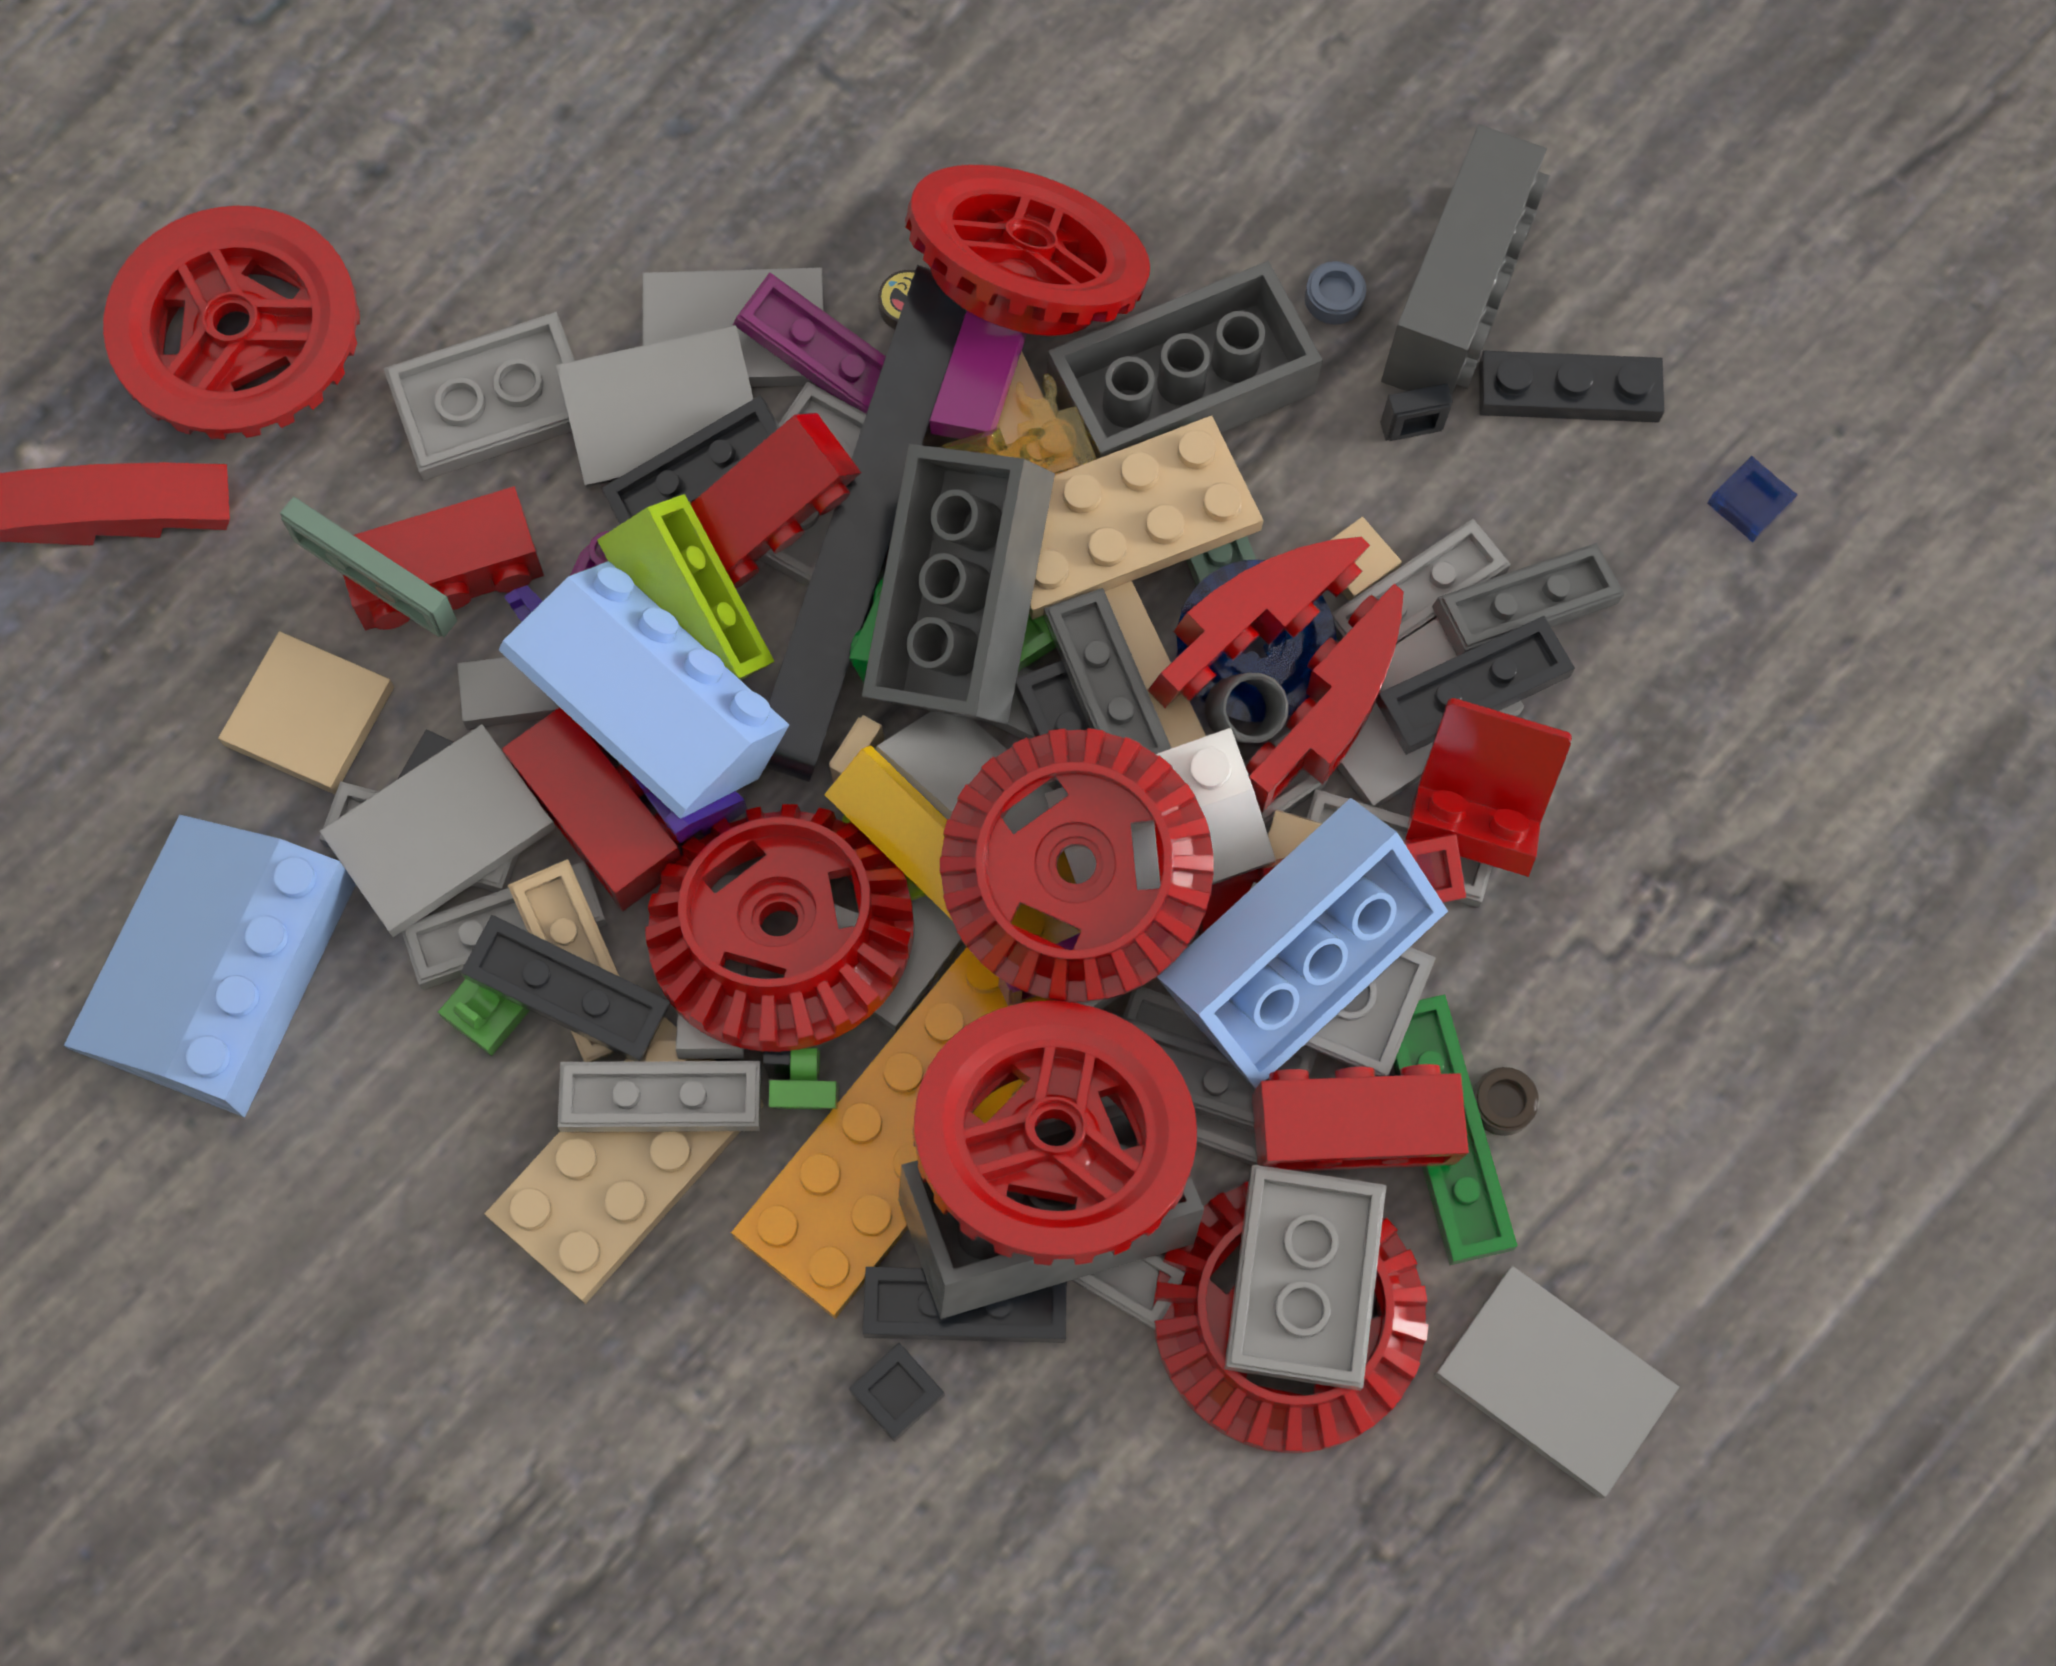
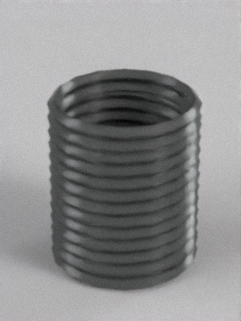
M1244 673L1221 679L1211 688L1205 701V716L1209 727L1214 733L1231 728L1236 743H1260L1273 738L1283 728L1288 717L1289 703L1284 689L1275 679L1263 673ZM1240 682H1246L1256 687L1262 694L1266 705L1265 718L1261 726L1247 736L1238 732L1232 726L1226 713L1229 694Z

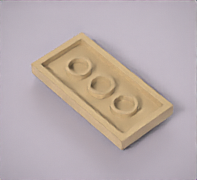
M1212 415L1055 475L1029 610L1032 620L1043 616L1044 608L1100 588H1103L1104 591L1110 590L1261 531L1263 518Z
M664 1017L641 1062L716 1060L678 1059L676 1052L677 1027ZM627 1058L624 1062H635V1061H633V1060ZM741 1131L559 1132L484 1214L586 1304Z

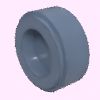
M1327 262L1318 266L1310 274L1305 290V303L1309 312L1316 319L1327 324H1343L1351 321L1362 309L1366 295L1365 280L1356 268L1344 262Z

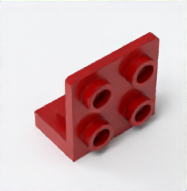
M1449 699L1413 798L1405 839L1453 833L1457 835L1460 857L1529 877L1537 857L1541 821L1570 749L1572 735L1567 731L1460 699Z

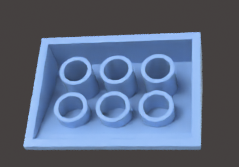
M179 815L64 1046L72 1051L245 1118L356 886L355 882L340 861L280 838Z

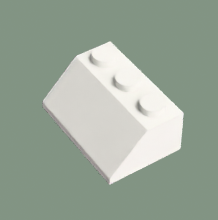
M1231 728L1156 754L1172 765L1178 775L1189 785L1206 817L1214 855L1212 885L1276 863L1258 802ZM1063 787L1045 793L1049 808L1068 796ZM1154 822L1131 824L1137 890L1160 888ZM1072 846L1065 849L1064 851L1076 884L1090 879L1096 868L1094 854L1083 846Z

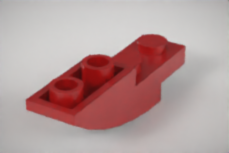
M1361 536L1328 540L1299 547L1269 558L1224 583L1188 611L1173 632L1188 648L1159 674L1147 691L1164 708L1172 703L1180 694L1190 702L1216 677V674L1209 667L1223 653L1233 661L1258 636L1268 645L1284 630L1294 638L1321 612L1313 603L1325 591L1329 590L1336 598L1363 572L1356 564V561L1370 547V544Z
M1393 584L1379 600L1372 594L1369 595L1350 617L1348 624L1353 628L1338 643L1333 638H1329L1317 650L1307 666L1312 670L1306 694L1310 697L1297 708L1288 720L1286 727L1291 732L1277 747L1269 741L1265 743L1247 764L1246 770L1250 775L1249 779L1262 813L1303 769L1323 785L1343 761L1362 732L1376 703L1396 648L1402 619L1404 591L1396 584Z

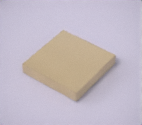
M279 631L218 739L225 747L332 794H336L340 781L342 782L393 691L394 685L389 678Z

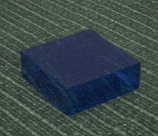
M1751 456L1712 494L1707 504L1751 542H1754L1794 502L1798 495Z

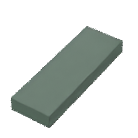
M293 496L280 512L281 520L296 544L437 637L442 636L444 638L456 624L457 618L447 596Z

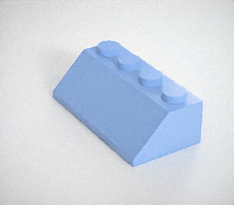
M609 561L568 576L502 641L499 647V651L680 819L758 780L789 727V724L770 707L769 703L761 695L748 688L724 666V663L716 654L705 649L679 625L672 614L661 609L633 583L628 574L616 568Z
M1350 798L1189 945L1177 960L1157 978L1185 1014L1256 1089L1261 1081H1266L1269 1078V1073L1279 1069L1441 919L1448 910L1398 833Z

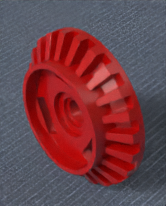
M959 165L930 173L913 190L905 218V228L911 232L909 240L913 248L924 254L923 260L930 267L933 278L947 296L965 310L988 322L1010 330L1033 335H1067L1085 329L1093 321L1109 322L1115 320L1117 314H1128L1133 310L1136 302L1141 299L1150 276V261L1139 237L1121 218L1108 208L1067 185L1034 173L992 165Z
M240 205L222 206L201 210L181 217L153 233L134 250L118 271L111 285L103 316V335L110 364L118 379L131 398L136 400L148 415L158 422L164 420L172 424L176 431L191 435L193 431L206 433L210 439L225 440L227 433L242 432L246 438L260 436L261 428L278 423L283 428L295 422V413L306 406L312 410L324 401L322 395L324 390L330 384H339L345 375L343 365L347 357L354 356L357 346L355 332L356 326L360 325V311L356 301V291L346 266L332 245L315 229L288 214L272 209ZM256 274L274 277L291 284L299 291L293 299H287L252 280L248 275ZM184 307L180 352L177 355H165V340L169 325L179 308ZM235 311L249 315V323L242 332L235 335H224L217 331L218 323L224 315ZM288 363L291 364L282 373L266 383L246 390L234 391V389Z
M1064 728L1050 730L1047 734L1030 739L1026 737L1013 743L1011 748L997 757L989 759L981 766L980 772L973 780L964 786L957 797L958 801L950 818L947 819L943 832L944 840L940 856L943 898L957 933L964 944L981 964L1011 986L1031 995L1055 1001L1092 1002L1110 999L1133 991L1159 976L1177 960L1197 933L1207 910L1214 876V855L1206 817L1195 794L1173 769L1172 765L1160 755L1158 756L1143 747L1139 742L1128 737L1123 738L1106 733L1104 730L1087 728V730H1066ZM1058 780L1068 796L1013 834L1003 821L1008 811L1040 786ZM1154 822L1160 888L1137 890L1131 824ZM1072 846H1083L1089 849L1096 859V868L1091 878L1079 884L1065 881L1060 877L1057 870L1059 856L1065 849ZM1022 903L1081 930L1073 950L1063 948L1011 924L1020 904Z
M782 804L781 811L764 813L761 806L746 809L745 818L728 823L726 818L714 824L711 828V833L701 840L692 837L682 846L683 855L675 864L667 863L660 874L661 885L657 893L651 894L648 904L649 924L645 927L650 963L658 985L666 999L670 1001L672 1007L690 1025L705 1035L728 1045L755 1051L782 1052L816 1046L847 1033L868 1019L883 1005L903 976L910 958L914 938L913 906L904 873L851 821L845 823L836 819L834 811L819 807L815 813L802 812L798 804ZM763 856L762 859L717 893L711 890L720 878L736 866ZM847 876L854 884L859 916L855 926L839 929L830 880ZM788 911L798 918L796 927L790 933L783 936H771L765 933L761 928L762 923L771 913ZM726 960H733L784 975V977L776 979L752 978L729 971L723 966Z
M1033 1001L1011 1005L981 1016L962 1028L939 1050L928 1066L916 1098L913 1123V1146L916 1147L918 1169L923 1182H928L932 1189L934 1202L942 1213L946 1214L949 1212L960 1223V1231L972 1240L979 1236L992 1243L995 1253L1011 1258L1014 1252L1034 1257V1264L1051 1266L1054 1259H1073L1075 1265L1092 1263L1096 1255L1111 1251L1115 1256L1128 1250L1132 1242L1143 1234L1150 1236L1160 1227L1165 1215L1170 1209L1176 1207L1182 1197L1192 1170L1197 1144L1196 1114L1191 1094L1184 1078L1166 1052L1142 1030L1115 1014L1096 1007L1065 1001ZM1019 1079L1025 1083L987 1123H984L973 1114L978 1105L1000 1087ZM1107 1096L1124 1113L1134 1131L1138 1146L1125 1150L1121 1149L1101 1101L1102 1097ZM1046 1119H1059L1071 1127L1074 1137L1065 1145L1051 1146L1038 1138L1035 1128ZM1007 1191L1075 1204L1076 1208L1069 1211L1037 1209L1007 1197Z
M1244 1182L1233 1190L1226 1193L1222 1192L1215 1196L1203 1207L1204 1211L1194 1244L1166 1253L1163 1262L1184 1271L1185 1274L1181 1284L1168 1283L1171 1277L1162 1271H1159L1153 1307L1157 1301L1171 1303L1163 1319L1154 1321L1155 1339L1161 1361L1172 1384L1189 1407L1208 1425L1235 1441L1260 1450L1278 1453H1307L1339 1446L1360 1436L1384 1418L1402 1399L1406 1389L1415 1378L1421 1364L1420 1358L1423 1346L1427 1341L1428 1324H1426V1304L1428 1301L1425 1286H1422L1416 1269L1418 1263L1411 1249L1407 1250L1397 1235L1398 1229L1388 1218L1382 1219L1374 1289L1377 1317L1372 1318L1370 1323L1364 1384L1360 1391L1314 1384L1312 1395L1306 1396L1255 1385L1246 1379L1247 1373L1224 1369L1235 1286L1226 1294L1210 1280L1213 1273L1241 1242L1248 1182Z

